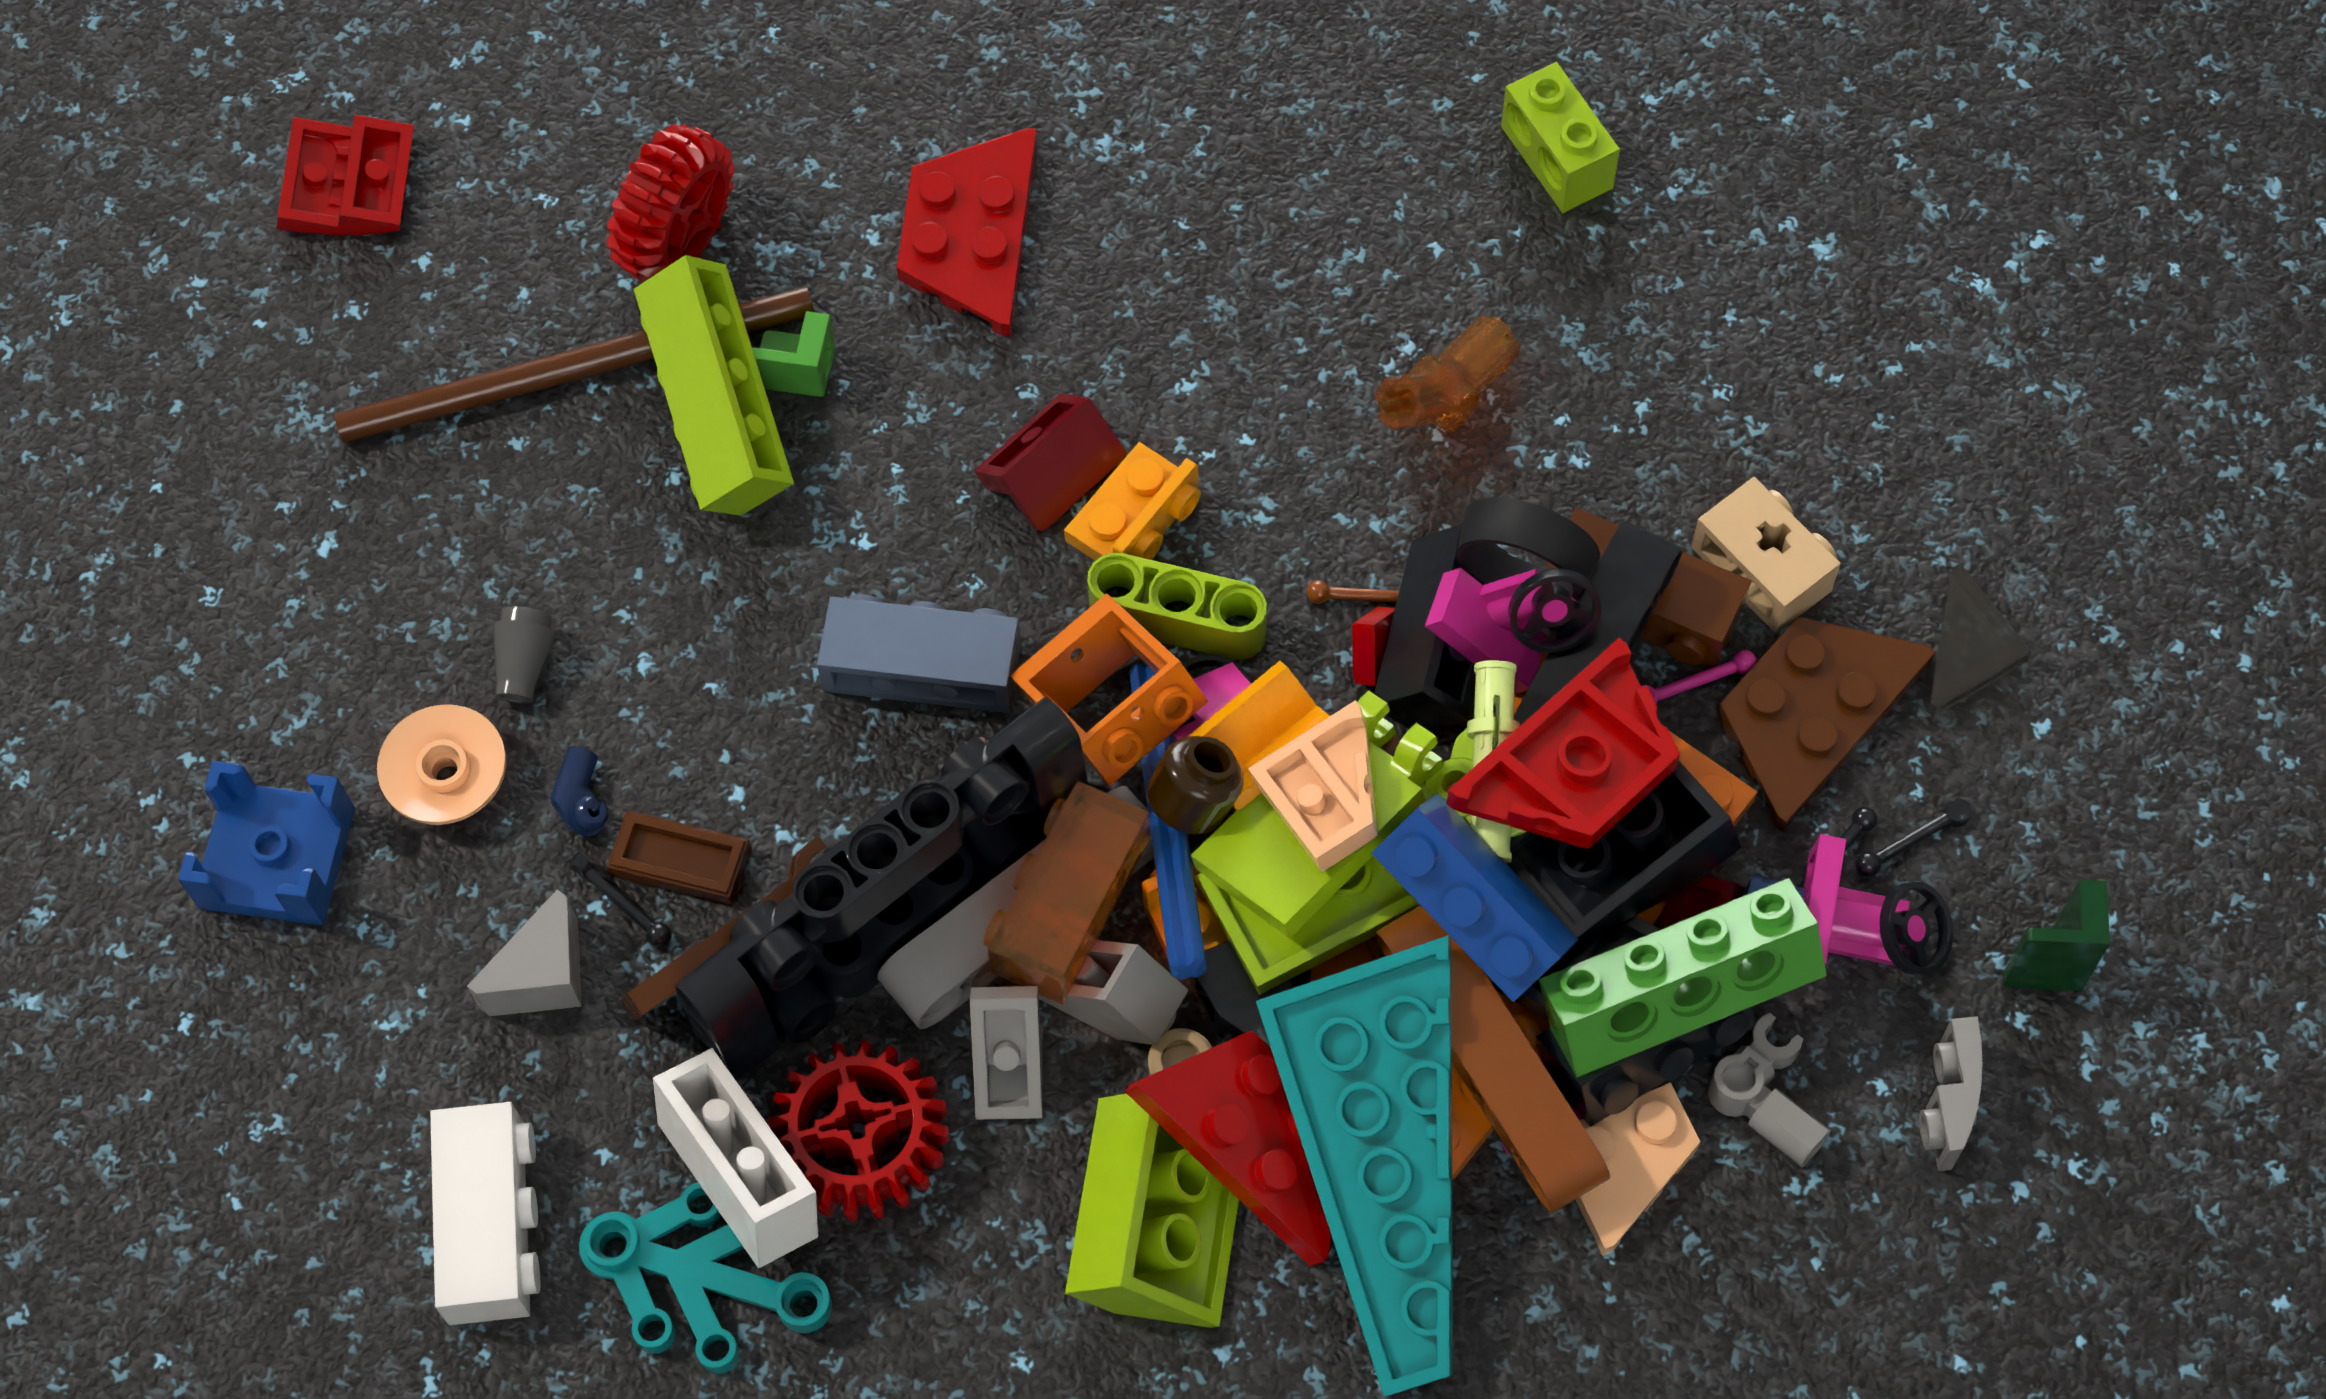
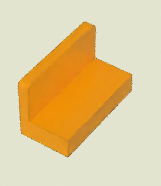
M1279 661L1187 737L1207 736L1215 738L1232 750L1243 771V789L1233 805L1236 810H1241L1261 794L1248 768L1327 719L1330 715L1316 705L1290 669Z

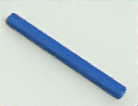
M1136 662L1129 670L1132 693L1156 674L1145 663ZM1171 734L1142 758L1141 764L1168 963L1171 975L1176 979L1184 980L1188 977L1198 978L1207 969L1188 834L1166 825L1154 813L1147 799V783L1167 748L1174 742Z

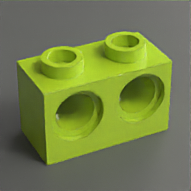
M1557 62L1505 87L1501 127L1562 214L1614 188L1620 148Z

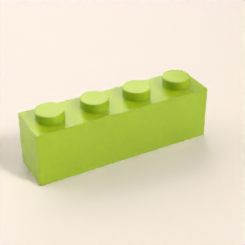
M684 255L633 290L641 313V324L647 333L656 362L657 377L664 389L672 415L674 433L681 445L691 478V490L698 501L699 508L705 511L742 516L790 487L794 482L726 264Z

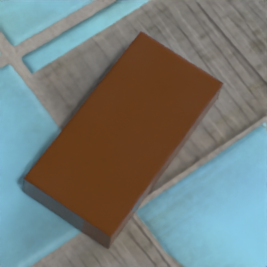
M627 810L606 868L609 875L732 906L752 847L749 839Z

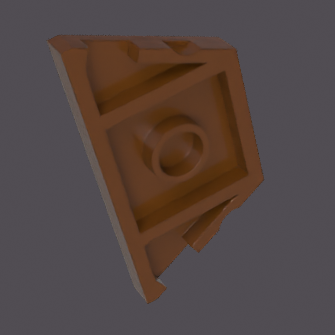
M1799 616L1724 698L1720 703L1717 713L1730 740L1737 743L1742 752L1741 761L1751 781L1758 782L1772 809L1770 818L1775 827L1782 832L1788 827L1932 663L1936 653L1935 650L1927 645Z

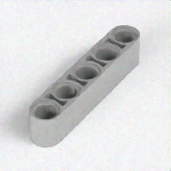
M1120 786L1106 793L899 949L881 967L877 979L919 1029H926L935 1025L970 999L971 987H986L1154 858L1148 810L1127 786Z

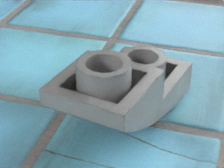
M1978 1016L1951 1019L1940 1043H1935L1933 1060L1939 1083H1948V1085L1936 1087L1926 1109L1920 1111L1919 1127L1925 1150H1934L1938 1171L1952 1170L1965 1147L1978 1110L1983 1065Z

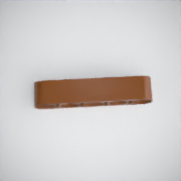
M1421 905L1374 932L1385 957L1449 935ZM1452 939V1063L1540 1202L1553 1214L1611 1178L1610 1172L1595 1144L1484 971Z

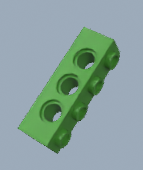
M1788 878L1538 980L1551 1031L1577 1078L1824 978L1827 975L1818 922Z

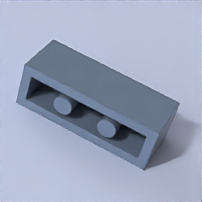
M855 594L849 598L830 596L817 661L823 691L1010 713L1015 682L1010 675L1018 669L1022 647L1018 618L1008 617L1001 611L989 608L976 609L971 613L946 610L943 606L928 601L901 605L884 603L879 598L866 594Z

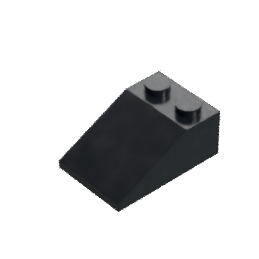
M1678 761L1677 768L1589 849L1526 832L1511 837L1510 853H1512V861L1506 864L1579 939L1573 945L1576 946L1689 889L1738 851L1741 845L1730 816L1686 767Z

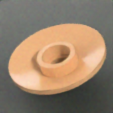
M458 705L430 706L404 718L386 737L380 749L377 762L379 785L390 805L406 818L429 825L455 823L479 812L496 795L506 772V751L495 726L477 711ZM449 766L457 768V772L452 777L445 780L436 779L441 769Z

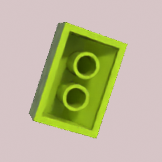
M1126 1093L1098 1098L1065 1294L1114 1314L1208 1328L1219 1327L1239 1199Z

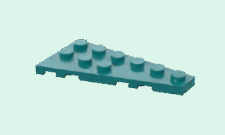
M1448 935L1256 1001L1384 1397L1453 1375L1452 938Z

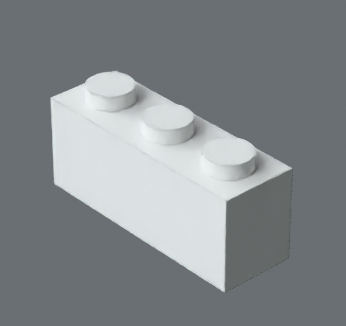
M713 1048L653 1077L659 1127L758 1268L818 1237L816 1191Z
M512 1102L430 1110L435 1308L448 1325L530 1317V1294L540 1292L539 1261L536 1252L528 1253L527 1228H536L538 1225V1205L534 1187H526L525 1164L534 1163L536 1158L533 1126L531 1122L524 1123Z

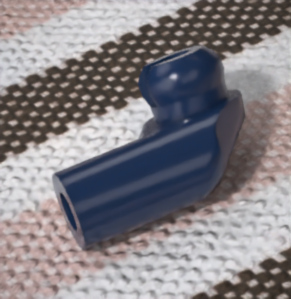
M571 746L566 752L550 800L552 806L570 831L582 836H591L600 832L608 820L606 804L604 801L599 802L588 787L598 756L583 747Z

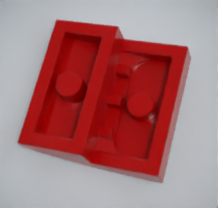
M354 115L353 127L293 117L276 229L328 235H367L399 231L414 125L361 115Z

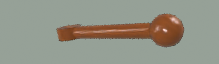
M1315 580L1308 585L1306 594L1308 600L1317 605L1324 604L1328 599L1397 603L1399 591L1329 587L1325 581Z

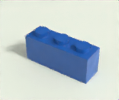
M1439 793L1417 807L1372 852V855L1512 1002L1520 997L1579 940L1469 824L1446 804V800Z

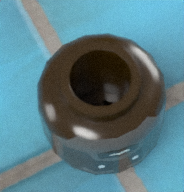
M1207 736L1182 737L1169 745L1147 783V799L1154 813L1173 829L1188 834L1209 833L1222 824L1237 800L1244 785L1243 771L1232 750L1223 742Z

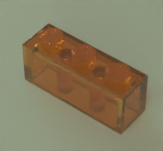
M1079 781L1076 782L1067 801L1058 798L1052 806L1043 831L1048 837L1037 856L1029 853L1023 860L1014 882V889L1018 893L1007 912L999 909L995 913L987 928L983 942L984 946L988 947L989 962L993 974L1020 986H1038V994L1062 1005L1151 838L1148 811Z

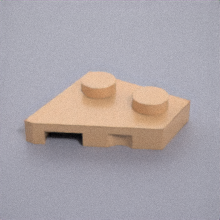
M1356 700L1248 768L1255 785L1321 873L1378 837L1367 726L1361 706Z
M1671 1083L1645 1093L1637 1098L1626 1110L1618 1114H1611L1592 1127L1584 1119L1579 1120L1605 1161L1611 1177L1576 1199L1602 1256L1614 1251L1619 1245L1621 1238L1641 1214L1649 1209L1662 1193L1665 1185L1683 1168L1699 1147L1700 1140Z

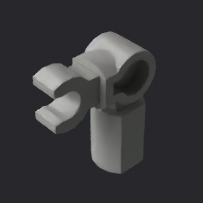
M1769 1013L1762 1016L1755 1023L1756 1026H1754L1749 1039V1046L1742 1045L1733 1055L1726 1056L1719 1061L1708 1086V1097L1712 1106L1726 1116H1747L1750 1119L1748 1126L1800 1167H1804L1822 1147L1831 1130L1778 1088L1771 1091L1766 1087L1774 1078V1069H1783L1794 1062L1803 1042V1038L1797 1034L1786 1046L1776 1047L1770 1044L1766 1036L1772 1029L1776 1017Z

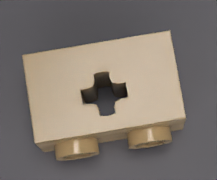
M1755 476L1698 518L1691 546L1704 561L1752 580L1745 603L1775 634L1832 591L1841 564L1837 560L1836 553L1831 544L1820 534H1811L1794 517L1793 510L1788 501L1775 490L1768 491Z

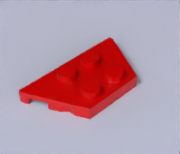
M1026 128L912 166L897 261V273L900 281L922 293L927 292L936 295L942 304L960 314L965 309L990 322L993 332L1007 337H1011L1037 149V132L1035 128Z
M1621 638L1612 643L1448 790L1446 804L1453 810L1582 848L1589 849L1677 768L1680 752L1668 728L1663 726L1657 718V705L1648 686L1641 687L1629 663L1631 651L1627 643Z
M1251 1030L1128 1086L1125 1090L1128 1096L1309 1266L1325 1261L1330 1251L1331 1232L1272 1050L1260 1037Z

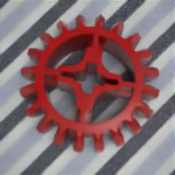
M672 124L665 131L659 130L653 136L651 144L646 143L641 147L640 156L636 162L629 163L630 171L625 180L619 183L621 186L619 195L611 203L614 212L607 222V229L611 231L607 237V247L611 252V260L617 263L622 270L628 272L630 276L645 282L684 255L700 258L705 248L711 243L716 230L721 228V218L723 213L729 208L727 199L734 189L731 178L735 173L734 164L731 162V150L727 149L724 143L714 139V135L698 127L693 129L684 124L681 126Z
M864 1039L857 1047V1056L848 1057L843 1044L836 1042L832 1047L835 1060L824 1064L819 1055L810 1054L808 1062L812 1073L808 1077L799 1071L790 1070L787 1079L795 1093H775L773 1102L776 1109L782 1114L768 1118L767 1125L816 1191V1197L819 1196L817 1207L821 1215L830 1216L841 1202L843 1203L846 1219L854 1223L860 1215V1205L869 1204L874 1218L881 1220L885 1216L883 1200L893 1197L896 1205L906 1209L910 1204L905 1189L907 1185L910 1184L917 1190L927 1191L930 1186L929 1177L921 1167L929 1169L942 1167L944 1163L943 1154L935 1146L948 1143L950 1139L948 1127L939 1123L948 1115L946 1103L944 1100L933 1098L938 1092L937 1082L934 1077L919 1078L921 1067L919 1061L914 1057L898 1065L899 1056L897 1049L889 1044L882 1050L878 1058H874L871 1043ZM859 1087H873L887 1091L899 1098L904 1104L893 1106L892 1101L882 1103L868 1101L861 1095ZM838 1093V1103L835 1110L830 1115L815 1120V1127L807 1129L817 1109L827 1099ZM857 1122H864L866 1136L860 1139H853L851 1125ZM911 1131L908 1141L900 1154L889 1164L879 1169L878 1159L884 1148L889 1144L902 1140V1133ZM824 1154L826 1160L832 1158L848 1159L856 1165L859 1175H843L829 1171L816 1163L811 1157Z

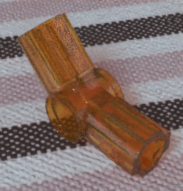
M1483 315L1479 316L1438 357L1430 353L1419 360L1408 374L1389 377L1383 380L1374 395L1379 406L1378 419L1394 431L1433 423L1445 434L1454 432L1474 411L1479 402L1481 392L1519 356L1521 345L1512 335L1511 329L1495 316L1492 318Z

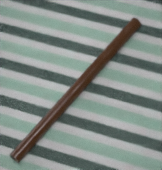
M807 286L738 304L747 333L802 319L805 317L806 311L814 312ZM642 330L335 413L334 417L340 438L345 443L654 359L647 333Z

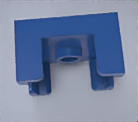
M212 761L205 783V793L217 809L203 862L201 864L193 852H186L178 881L199 909L324 926L355 810L338 777L308 774L306 781L313 793L258 786L244 766Z

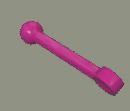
M1741 650L1735 654L1732 661L1656 689L1648 686L1657 705V702L1733 673L1737 672L1746 675L1757 663V658L1753 652Z

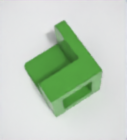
M806 311L801 334L771 330L764 332L760 348L752 347L764 388L766 390L818 397L825 396L836 349L830 314Z

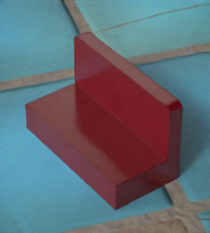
M1060 393L977 467L974 472L987 490L1010 495L1033 529L1045 531L1126 457V450L1090 398Z

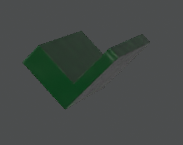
M2079 880L2052 929L2027 928L2002 972L2004 987L2065 991L2083 990L2110 945L2107 881Z

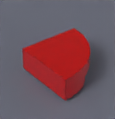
M1377 606L1352 624L1353 679H1355V684L1376 686L1395 608Z

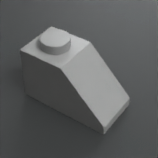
M1065 936L1059 937L1030 985L1038 986L1040 1000L1117 1040L1157 1045L1162 1035L1171 1028L1176 1019V1011L1189 991L1137 944Z

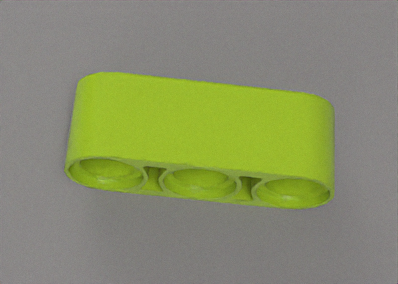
M1124 553L1103 555L1093 562L1088 571L1089 606L1091 607L1103 597V593L1109 588L1124 587L1130 590L1125 596L1112 598L1160 643L1211 655H1219L1233 660H1244L1253 657L1261 651L1266 642L1267 603L1263 593L1256 586L1249 583ZM1173 601H1183L1191 605L1190 608L1182 612H1171L1164 608L1165 605ZM1235 615H1241L1250 618L1252 622L1242 627H1235L1227 624L1225 620Z

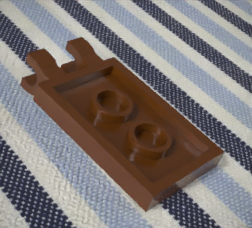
M820 836L808 842L791 858L786 883L625 994L620 1000L632 1018L637 1020L676 992L674 988L675 983L729 942V934L732 927L749 909L767 900H774L778 904L793 892L792 888L796 877L803 869L810 865L811 859L826 847Z

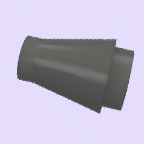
M518 606L505 607L501 610L500 620L493 623L497 679L495 697L497 699L519 704L533 702L536 685L556 632L550 628L552 621L550 614L538 609Z

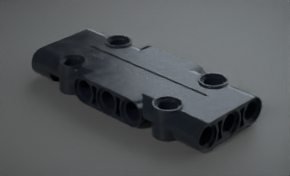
M1044 697L988 741L984 737H975L963 743L945 761L938 780L920 781L910 786L808 865L796 877L792 888L793 892L778 904L774 900L761 902L742 915L732 927L729 934V942L674 984L675 991L704 1051L713 1048L736 1082H738L781 1048V1043L775 1030L778 1026L794 1043L809 1040L826 1027L834 1017L838 1003L834 1000L833 996L836 995L844 998L859 997L871 990L879 983L877 976L881 967L893 954L978 891L979 881L989 873L996 877L1039 845L1041 842L1029 828L1033 829L1041 837L1046 838L1088 805L1091 797L1081 740L1066 714L1052 700ZM954 871L962 874L957 881L951 884L941 885L933 882L938 875L944 872ZM906 911L911 913L909 918L900 924L889 925L883 923V920L893 912ZM844 951L860 953L859 957L848 965L838 966L832 964V960Z

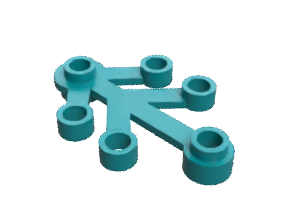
M698 1182L689 1185L683 1191L681 1197L637 1219L623 1212H607L591 1220L580 1237L579 1252L586 1268L595 1276L602 1279L615 1280L633 1319L631 1326L632 1336L639 1348L646 1353L659 1354L666 1351L675 1340L676 1330L669 1315L662 1309L655 1308L640 1269L668 1278L697 1339L695 1346L696 1356L702 1367L713 1374L726 1373L736 1365L739 1359V1347L733 1335L721 1327L703 1289L776 1311L782 1323L788 1329L798 1333H810L818 1330L827 1322L831 1315L832 1300L827 1286L814 1274L806 1272L795 1273L784 1281L778 1282L717 1263V1261L744 1248L728 1224L677 1250L653 1243L687 1223L705 1228L712 1226L721 1218L722 1215L714 1204L704 1214H695L690 1211L691 1203L695 1198L707 1195ZM621 1238L626 1241V1248L621 1255L613 1258L603 1255L604 1246L609 1240ZM803 1297H811L817 1301L816 1310L807 1317H799L793 1313L794 1304ZM651 1321L663 1322L665 1324V1332L659 1339L647 1341L642 1338V1330L646 1324ZM715 1341L727 1342L729 1344V1352L722 1360L710 1361L705 1357L706 1349L711 1343Z

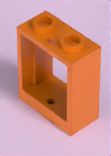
M1107 593L1010 675L1032 705L1047 697L1066 714L1079 734L1084 760L1109 786L1209 702L1182 663ZM1080 648L1079 654L1074 658H1070L1071 653L1075 649ZM1136 654L1156 674L1085 733L1066 713Z

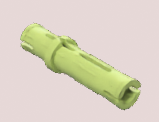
M1489 660L1477 662L1474 665V673H1476L1474 719L1467 722V736L1474 740L1473 768L1492 751L1493 704L1495 705L1494 749L1520 726V722L1514 720L1515 674L1517 672V665L1514 663ZM1471 815V828L1505 863H1510L1512 861V853H1510L1511 827Z

